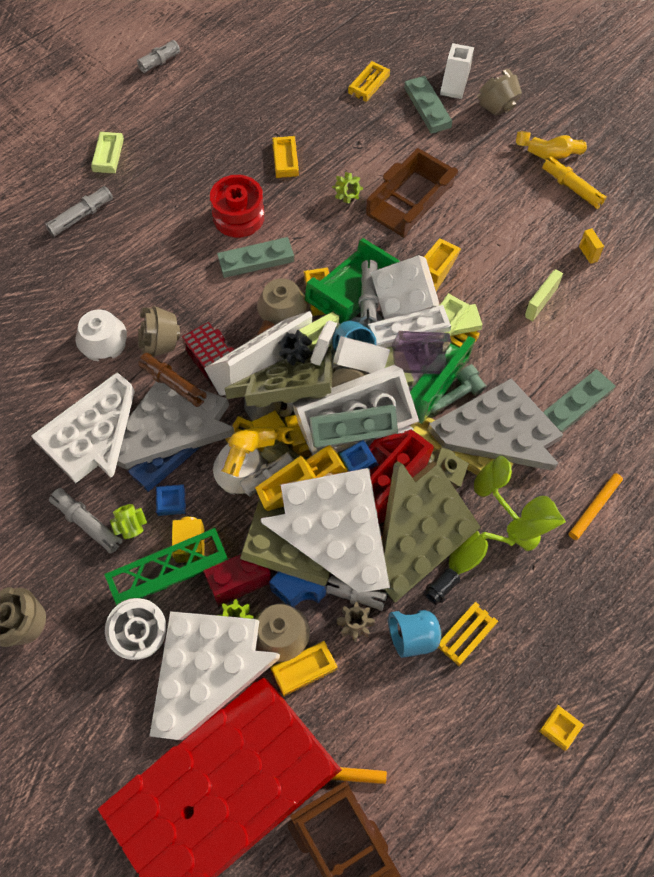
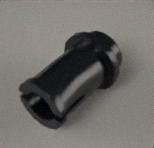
M447 568L433 584L429 583L426 586L424 595L435 605L443 603L445 596L461 582V579L454 570Z

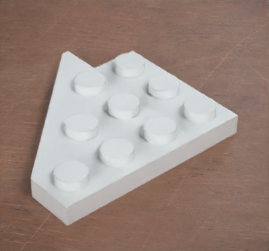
M368 468L281 485L285 514L261 518V522L358 593L390 588Z

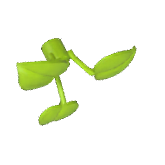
M504 456L496 457L495 460L489 462L479 472L474 482V491L480 497H486L493 493L494 497L514 519L507 526L508 538L488 532L480 534L479 531H476L450 554L449 567L458 575L471 570L483 560L488 549V542L486 540L488 538L505 542L510 546L516 543L525 551H531L539 544L541 535L566 522L555 503L547 496L534 498L523 508L520 518L516 515L498 492L499 488H502L509 482L512 473L511 464Z

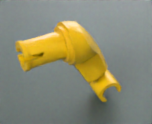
M525 131L517 132L516 136L517 145L528 146V152L544 160H549L550 156L558 160L566 158L570 154L582 155L587 149V144L583 139L572 140L568 135L558 136L549 141L537 137L530 141L531 133Z
M279 426L274 431L272 427H253L234 433L227 442L231 448L221 471L239 477L246 453L249 454L260 447L272 446L275 440L285 444H292L294 440L285 438V434L288 431H294V429Z

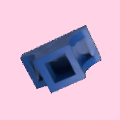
M279 571L269 581L271 591L282 602L294 607L303 600H313L319 603L326 596V586Z

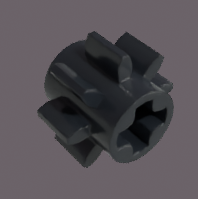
M297 330L295 334L286 332L282 341L278 342L282 348L279 356L284 360L287 359V362L292 366L296 362L305 364V360L309 355L313 354L309 348L312 340L304 336L300 330Z

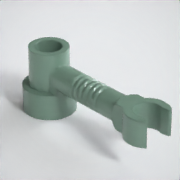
M473 364L465 367L458 373L456 378L462 385L444 395L428 417H435L445 407L469 392L477 396L487 388L486 384L478 376L479 372Z

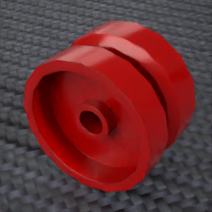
M229 175L221 178L213 185L210 191V204L213 222L217 230L224 235L241 238L252 235L261 228L264 222L263 190L257 181L245 175Z

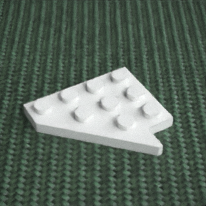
M115 373L31 435V437L75 483L97 466L111 478L115 473L135 390L131 383L119 373Z
M170 612L150 731L151 737L184 740L279 660L280 654L255 651L259 628L258 620Z

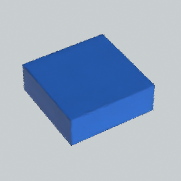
M364 440L339 453L349 472L366 468L370 471L379 465Z
M184 485L156 487V513L158 516L186 514Z

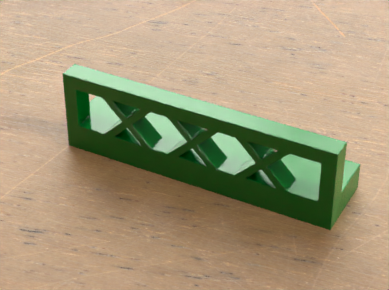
M468 336L460 348L448 342L410 391L420 424H423L458 373L468 362L476 339Z
M213 528L104 575L117 606L129 599H143L204 573L203 570L228 560L217 531ZM212 536L218 552L209 556L197 553L200 541ZM195 544L193 550L185 548L187 546ZM178 550L191 554L186 566L181 568L169 564L173 552ZM168 555L165 562L158 560L159 558ZM194 555L202 558L192 563ZM154 561L163 565L159 577L150 580L141 576L147 563ZM140 567L137 574L130 571ZM167 567L174 570L172 572L164 574ZM123 573L134 576L135 579L131 589L119 593L113 577ZM139 579L147 581L141 585L136 586Z

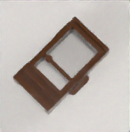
M417 148L402 164L394 163L384 173V182L367 198L366 215L405 238L408 231L449 188L453 187L458 169L450 167ZM414 173L436 184L418 204H414L396 193ZM391 196H394L412 207V209L405 214L386 201Z
M344 781L290 816L291 820L288 822L290 833L300 851L310 854L322 877L341 875L345 868L374 849L382 860L384 867L369 877H401L387 853L388 844L375 822L368 820L347 781ZM346 798L372 845L343 864L335 865L334 870L330 872L304 824Z

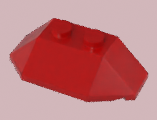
M412 429L404 431V433L375 439L369 445L370 451L379 464L369 471L379 524L385 521L394 464L397 461L402 463L413 478L427 466L434 449L431 443Z

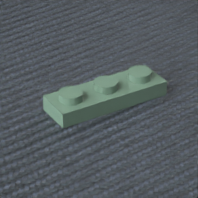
M426 76L405 81L404 88L430 133L452 128V119Z
M288 237L217 253L224 278L295 262Z
M596 369L543 413L563 433L611 394L616 386Z
M393 404L309 417L312 442L315 448L398 434L396 406Z

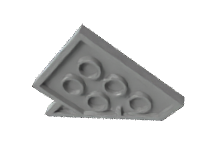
M512 378L433 421L427 429L442 448L491 459L504 456L512 463L551 471L556 469L558 462L546 449L560 441L563 433Z
M155 382L128 418L117 466L128 470L136 464L146 461L150 463L158 457H169L183 449L190 447L194 449L231 437L235 433L234 428L219 421L229 407L228 399L203 390L207 394L206 399L199 396L200 399L204 400V403L199 407H195L191 402L164 383Z

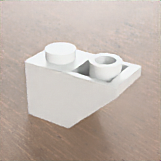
M452 43L440 95L462 99L471 69L474 47Z

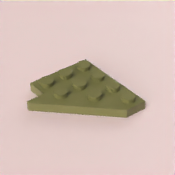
M332 344L329 345L320 366L311 363L312 354L305 360V364L296 362L294 366L289 364L287 359H283L225 387L226 398L231 399L245 396L247 406L266 407L272 402L283 401L284 403H292L299 400V398L311 397L319 399L325 397L332 392Z
M397 461L394 464L382 534V546L390 588L383 590L395 603L481 528L440 466L433 461L413 478L402 463Z
M259 498L240 559L325 586L330 572L261 522V518L285 514L284 507L267 511L264 509Z

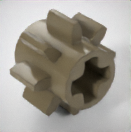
M355 602L354 607L350 609L344 606L342 612L345 617L337 618V624L344 625L342 636L344 637L349 634L353 636L354 642L362 634L368 638L370 632L366 626L372 627L375 622L374 619L367 617L370 613V608L362 609L359 607L358 602ZM351 619L355 621L361 619V625L357 623L351 625Z

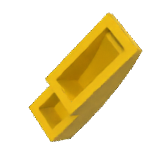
M440 238L424 256L427 260L435 291L442 284L461 248Z
M328 445L307 460L299 456L259 484L255 489L264 509L270 511L284 507L281 485L324 477L328 473L335 475L349 471L339 453L331 445Z

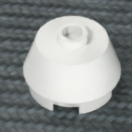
M92 310L80 319L76 333V345L87 358L93 361H99L98 359L108 357L114 359L122 353L126 345V328L110 312Z
M227 444L214 462L213 474L216 482L226 492L242 494L245 491L240 482L261 469L260 466L268 465V463L261 456L262 452L259 449H255L249 454L246 453L239 477L222 472L221 470L231 448Z
M135 598L121 602L111 611L105 624V637L110 648L120 657L130 660H139L152 655L159 649L166 635V621L163 613L154 603L145 599Z

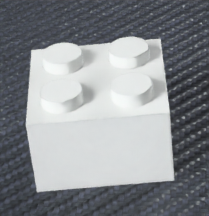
M418 255L370 272L385 320L440 305L425 257Z

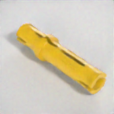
M552 156L543 164L542 169L554 176L560 185H566L596 209H599L600 205L602 206L607 196L573 173V169L569 166L565 167Z

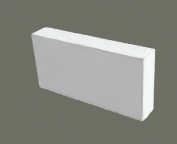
M330 320L326 322L310 359L311 363L320 366L332 340L337 323Z
M341 336L333 363L373 373L385 368L390 350L385 347Z

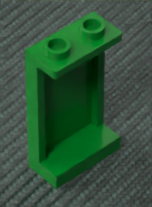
M362 238L359 240L357 251L321 281L313 277L307 282L304 300L326 315L331 312L339 316L338 323L340 324L351 321L361 312L359 298L361 297L362 263L368 260V268H370V260H373L377 263V270L401 261Z

